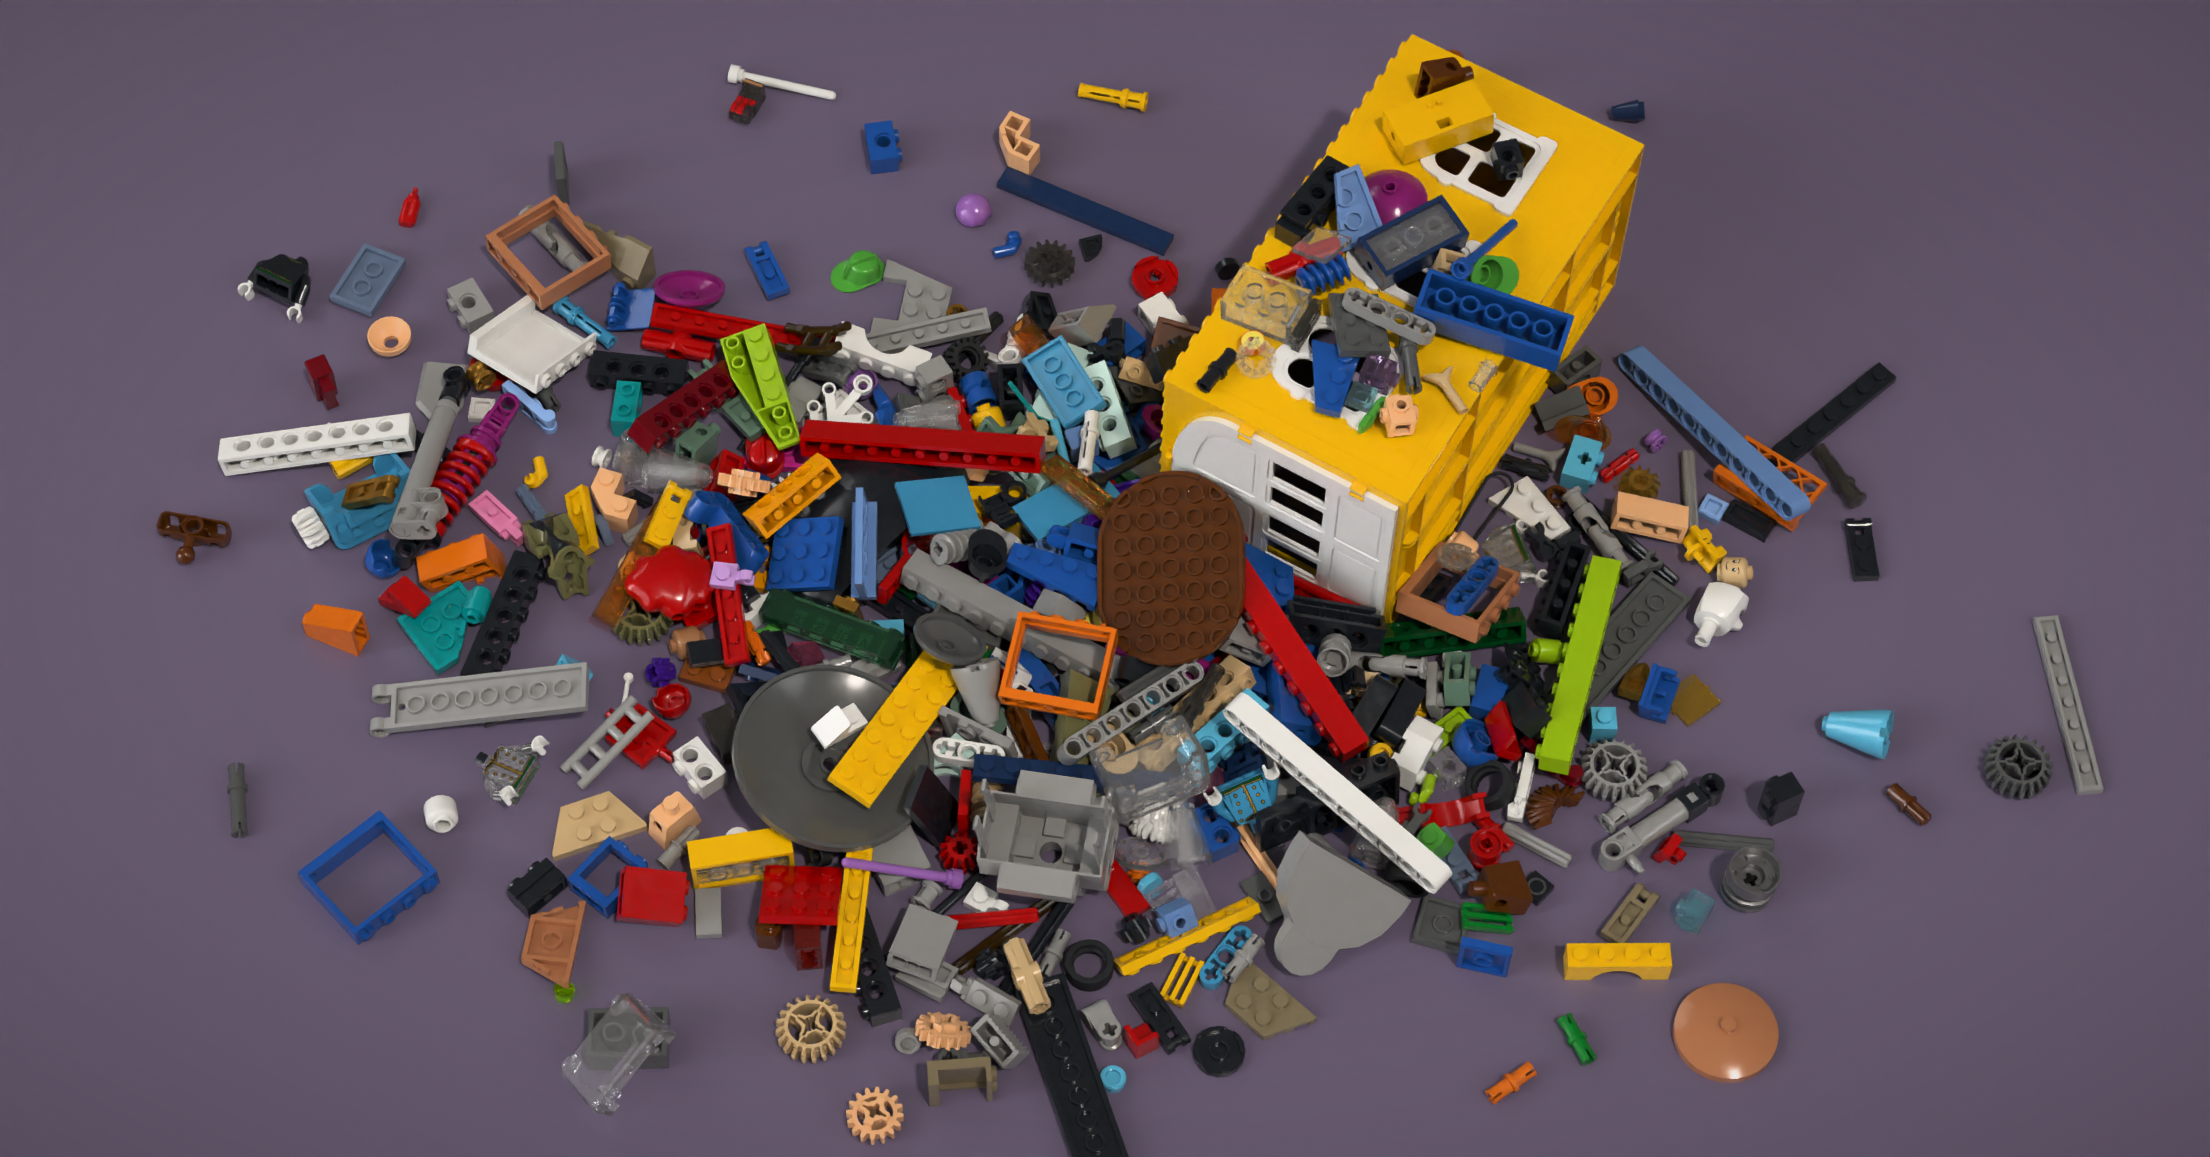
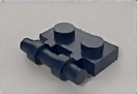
M1250 741L1244 744L1243 748L1237 751L1234 750L1227 760L1222 759L1219 762L1222 768L1228 767V770L1220 773L1222 784L1258 768L1262 770V765L1264 764L1266 769H1269L1266 756L1258 754V751L1261 749L1256 744Z

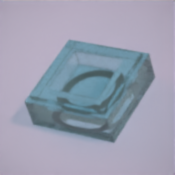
M1354 380L1346 397L1345 405L1368 413L1377 397L1378 389Z

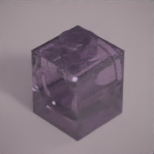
M1369 352L1360 370L1358 386L1387 396L1391 387L1395 388L1400 378V373H1397L1398 362Z

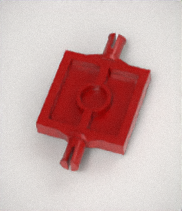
M637 703L634 709L643 716L648 711L655 718L626 746L621 754L643 770L658 756H661L670 764L673 763V752L667 749V745L677 735L676 730ZM610 708L606 712L605 717L608 718L615 710ZM625 714L615 726L625 734L635 723ZM610 734L605 737L606 743L610 746L617 742Z

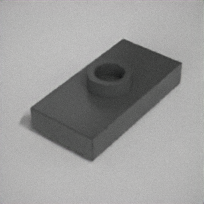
M1262 871L1240 883V888L1245 895L1258 902L1261 909L1259 915L1267 926L1284 917L1276 896V890Z

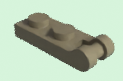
M1638 882L1602 929L1600 936L1610 943H1627L1652 908L1658 903L1661 896L1656 892L1651 893L1646 890V886ZM1640 897L1641 899L1645 900L1646 902H1645V903H1642V902H1640V901L1637 900V899Z

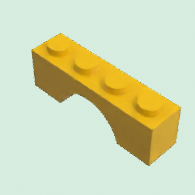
M1567 943L1563 955L1565 980H1591L1597 975L1612 971L1635 973L1642 980H1668L1672 969L1670 943Z

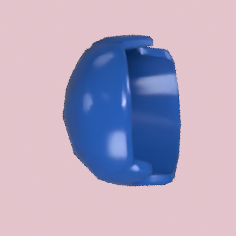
M377 539L372 542L364 558L367 569L382 579L392 578L400 571V568L396 567L392 561L394 549L391 548L389 540Z

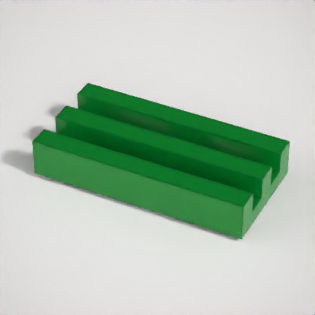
M1463 902L1461 905L1462 929L1508 935L1513 933L1514 926L1511 925L1513 917H1511L1510 913L1488 911L1485 909L1484 904ZM1468 919L1481 920L1482 922H1500L1505 923V925L1468 921Z

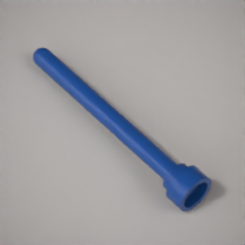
M1515 219L1509 220L1468 257H1459L1451 265L1453 276L1459 280L1466 279L1472 274L1473 266L1477 260L1486 255L1518 226V222Z

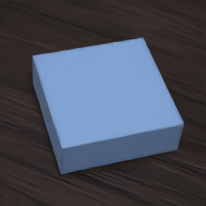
M1707 493L1698 508V517L1718 526L1722 516L1729 507V503Z

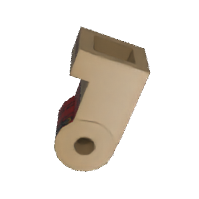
M684 514L673 536V545L682 548L686 552L696 551L703 557V550L697 541L700 534L699 528L696 523L690 521Z

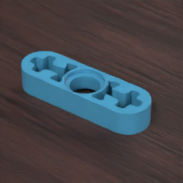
M1238 925L1232 928L1202 966L1199 973V982L1203 988L1214 990L1223 983L1225 978L1221 972L1229 963L1221 962L1218 956L1223 952H1228L1234 958L1236 950L1241 949L1252 935L1248 927ZM1244 935L1245 941L1241 940L1235 949L1233 946L1236 943V936L1241 937ZM1216 965L1218 970L1216 971L1215 979L1211 978L1210 980H1207V974L1211 975L1214 972Z

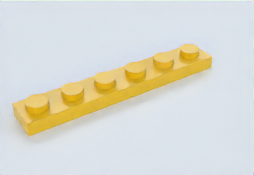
M873 848L846 852V857L872 861ZM844 868L830 991L856 993L871 871Z
M1248 896L1197 920L1199 926L1174 938L1164 935L1115 958L1114 967L1123 976L1134 975L1141 968L1149 964L1160 963L1164 957L1170 954L1181 953L1187 946L1205 942L1209 936L1217 932H1226L1234 924L1253 919L1254 915L1261 912L1259 904Z

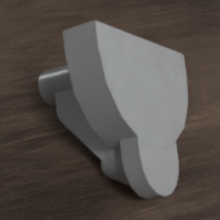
M1299 830L1290 843L1278 868L1276 896L1283 912L1284 920L1274 943L1277 960L1292 974L1299 976L1312 975L1322 970L1339 949L1360 947L1383 935L1403 914L1412 900L1396 886L1341 855L1321 834L1310 833L1307 835Z

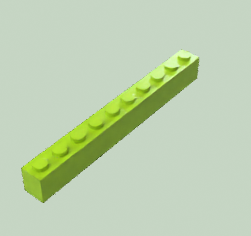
M1593 555L1591 563L1585 565L1583 578L1586 579L1585 584H1580L1578 598H1581L1580 603H1575L1573 617L1576 620L1575 623L1570 622L1567 637H1570V642H1565L1562 657H1565L1564 663H1559L1557 677H1560L1559 683L1554 682L1551 697H1554V702L1548 704L1550 708L1547 711L1553 719L1542 728L1540 738H1544V740L1536 748L1535 758L1539 759L1538 769L1564 775L1569 774L1621 574L1622 561Z

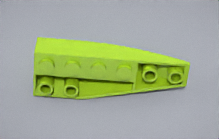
M765 323L720 339L733 382L778 450L780 451L799 444L800 432L772 336Z

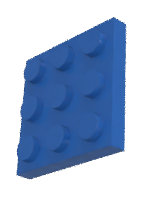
M840 516L791 519L774 533L766 590L771 593L834 590L844 519Z

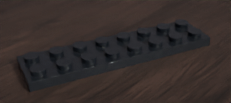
M1064 972L1043 978V985L1050 998L1051 1007L1038 1015L1029 1013L1021 991L1014 987L1016 998L1022 1001L1020 1010L1071 1157H1129Z

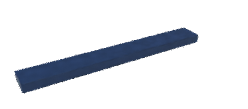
M1008 166L997 182V188L1162 256L1165 255L1174 240V234Z

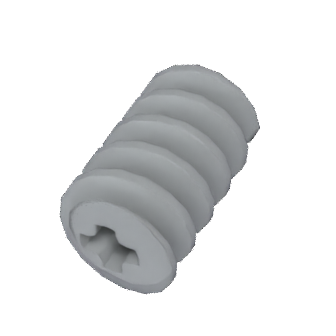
M971 528L935 535L930 543L932 560L937 565L968 560L969 539L977 529Z

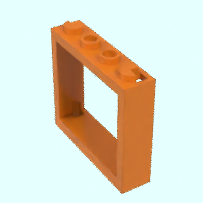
M1033 610L1032 613L1018 611L998 693L1000 703L1096 721L1101 716L1119 639L1117 629L1108 627L1104 623L1099 624V626L1092 625L1082 619L1070 621L1065 620L1064 617L1059 615L1043 616ZM1027 628L1108 643L1094 703L1012 688Z

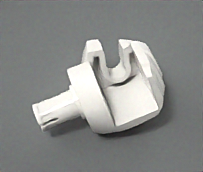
M1722 582L1708 584L1694 616V623L1699 628L1695 636V642L1699 646H1709L1713 636H1723L1730 630L1740 631L1743 624L1739 616L1740 614L1744 615L1749 601L1748 596L1741 591V588Z

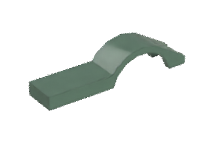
M704 359L703 365L705 368L697 373L689 369L687 370L688 376L691 380H694L713 367V365L707 359ZM741 394L734 399L728 398L719 409L714 408L717 412L723 413L750 442L766 433L765 428Z

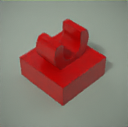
M1676 833L1665 838L1652 858L1659 864L1665 860H1668L1673 865H1676L1678 861L1682 862L1687 855L1684 850L1678 847L1683 839Z

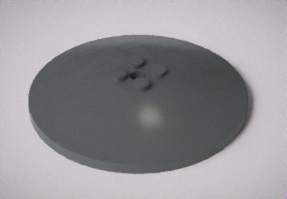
M830 664L809 665L789 670L772 678L752 695L742 710L734 730L732 763L737 783L746 801L754 812L773 830L789 840L817 850L829 852L862 851L888 842L898 836L913 822L912 818L903 809L919 766L928 765L934 773V755L928 732L925 733L870 809L829 782L827 779L832 771L826 770L823 766L824 762H831L836 767L865 728L824 749L812 732L811 727L835 706L838 705L840 709H843L852 703L857 706L869 723L893 692L894 688L881 679L854 668Z

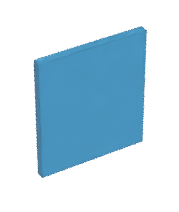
M964 475L895 482L894 486L911 537L968 530L971 528L981 529V523Z

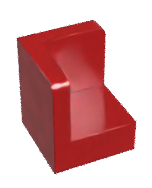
M1147 1023L1134 1029L1129 1024L1124 1026L1123 1039L1135 1059L1159 1048L1160 1036L1157 1031L1152 1033Z

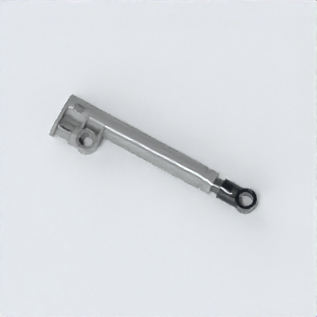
M460 366L449 367L443 373L445 384L439 400L435 404L390 523V533L399 539L434 538L437 534L436 523L448 513V507L440 489L431 487L458 415L461 400L471 389L466 374Z

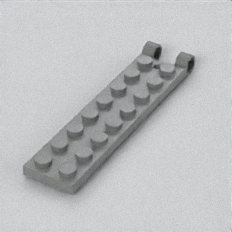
M587 662L387 685L377 684L372 687L371 700L376 704H388L391 702L390 717H376L370 720V735L384 738L389 736L390 733L588 711L589 665Z

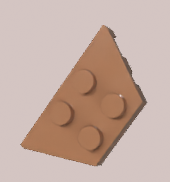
M578 901V906L563 909V906L549 912L531 915L521 955L523 965L566 989H569L587 909L586 901Z

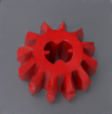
M956 831L954 838L947 835L945 843L940 844L941 852L939 854V860L944 862V869H962L964 876L967 873V869L975 871L976 864H978L976 860L978 852L977 838L969 839L968 832L963 836H959V833Z

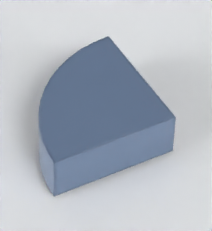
M601 513L595 515L596 528H599L603 543L606 546L614 544L608 522Z

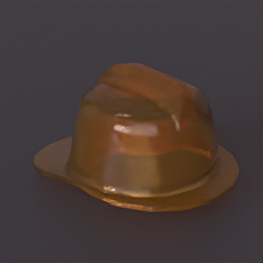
M1589 413L1585 416H1566L1560 419L1555 426L1556 437L1566 444H1572L1575 434L1603 442L1601 450L1606 449L1611 443V432L1607 428L1605 421L1594 413Z

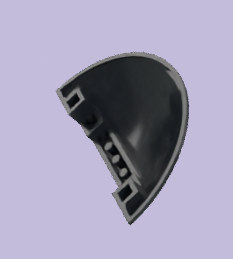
M828 458L842 478L792 519L840 516L844 519L834 590L786 592L793 606L798 610L824 619L834 610L833 601L836 595L841 597L848 596V591L851 588L852 502H856V488L863 487L868 502H877L878 560L908 530L894 486L895 482L964 475L966 483L969 485L973 480H969L965 468ZM811 621L813 623L811 628L813 629L814 625H818V623Z

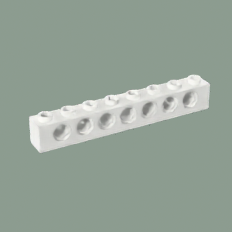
M404 413L221 438L218 462L224 475L230 476L415 450L416 427L411 414Z

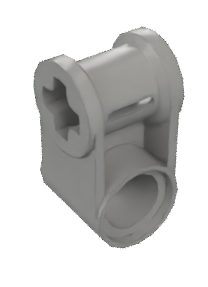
M1105 998L1080 1010L1086 1026L1092 1031L1104 1050L1115 1051L1121 1046V1025Z

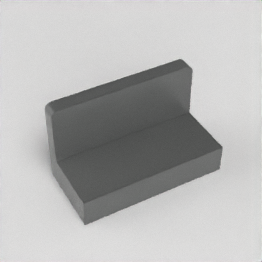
M1578 385L1535 403L1545 431L1590 413Z

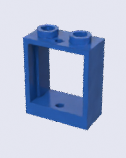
M610 836L568 878L570 890L607 919L617 911L619 886L607 897L585 879L611 853H614L629 866L648 868L647 861L641 855L637 854L635 856L629 851L624 842L621 840L615 841Z

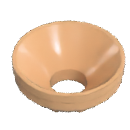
M393 316L384 317L375 321L370 326L367 339L370 347L377 354L387 357L396 356L404 352L410 345L411 330L407 322L401 318ZM395 339L398 341V344L393 348H388L385 346V342Z

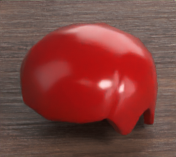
M671 683L658 688L655 698L652 697L651 701L659 715L666 719H677L688 711L692 702V696L687 687L679 683Z

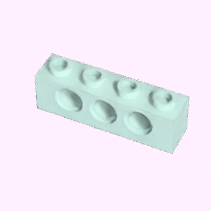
M1103 360L1085 367L1084 370L1097 390L1102 389L1099 393L1107 404V407L1099 411L1098 430L1101 437L1098 440L1101 451H1107L1110 459L1137 449L1107 363Z

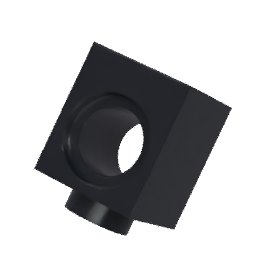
M1517 139L1492 143L1490 159L1498 181L1514 180L1522 177L1525 161Z

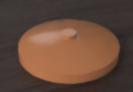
M1708 984L1691 992L1680 1004L1673 1023V1039L1682 1060L1697 1074L1717 1082L1736 1083L1755 1077L1768 1066L1778 1044V1025L1770 1007L1756 993L1736 984Z

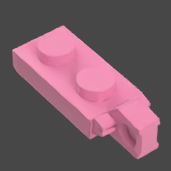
M488 490L468 504L469 509L500 538L502 537L504 540L510 538L518 547L524 543L523 532L520 530L522 525L519 523L518 518Z

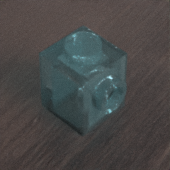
M1692 888L1686 900L1681 898L1674 910L1678 913L1675 923L1679 924L1683 930L1698 935L1711 914L1716 900Z

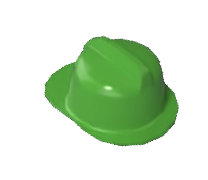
M860 250L853 253L848 260L835 266L831 272L830 279L835 289L844 293L856 292L880 282L883 279L885 265L876 253Z
M1486 255L1476 261L1472 274L1466 280L1510 294L1517 286L1519 270L1516 263L1510 258Z

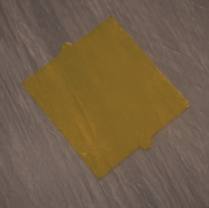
M1692 674L1679 684L1671 707L1672 715H1676L1689 727L1719 706L1721 701L1709 690L1710 687L1708 685L1705 686L1695 674Z

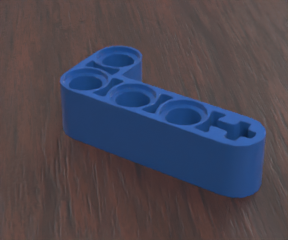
M696 491L686 505L683 512L684 515L694 523L708 524L709 527L730 523L733 528L737 564L741 570H751L753 575H755L769 557L768 550L728 497L719 492Z

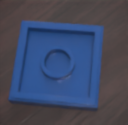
M1462 936L1456 966L1507 977L1513 947Z

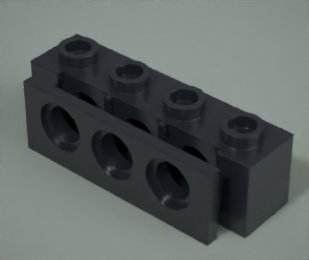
M1327 155L1280 211L1282 216L1275 223L1274 238L1292 248L1300 244L1309 245L1319 227L1323 228L1329 219V215L1333 211L1336 212L1334 174L1349 168V166Z
M1294 595L1292 601H1287L1284 614L1303 642L1312 643L1320 646V642L1325 636L1337 633L1345 636L1350 641L1352 650L1379 653L1387 631L1384 616L1375 614L1376 608Z

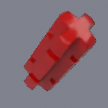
M1630 448L1625 452V455H1620L1609 463L1608 467L1601 469L1598 474L1599 479L1603 483H1608L1613 479L1612 476L1616 477L1630 467L1629 464L1632 465L1637 462L1640 456L1634 448Z

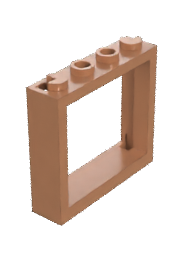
M555 194L485 235L489 253L541 310L612 268V255L608 252L607 246H602L596 234L592 230L589 231L584 226L582 219L578 215L575 216L566 202L563 203ZM556 217L594 259L547 288H544L506 245L551 218Z
M1440 541L1398 592L1395 611L1477 643L1482 636L1488 634L1491 624L1498 621L1501 611L1507 610L1512 597L1518 596L1521 589L1518 585L1520 573L1499 565L1498 574L1489 586L1500 590V592L1478 620L1466 615H1451L1445 610L1444 606L1419 596L1442 568L1464 576L1480 557Z

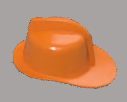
M1601 376L1592 377L1567 388L1578 385L1590 411L1589 414L1575 419L1577 421L1588 420L1611 411L1617 404L1618 390L1615 384L1608 378Z

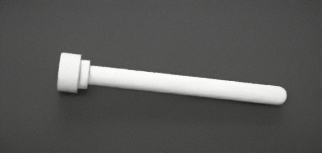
M731 64L728 72V82L734 84L742 83L744 79H748L765 86L828 100L836 98L834 91L748 73L738 65Z

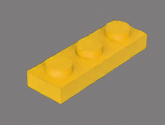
M581 484L564 496L568 516L579 537V547L585 555H590L600 547L589 487Z

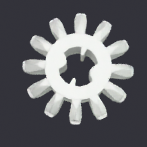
M309 506L301 509L292 516V522L308 548L319 547L329 539V533L312 507Z

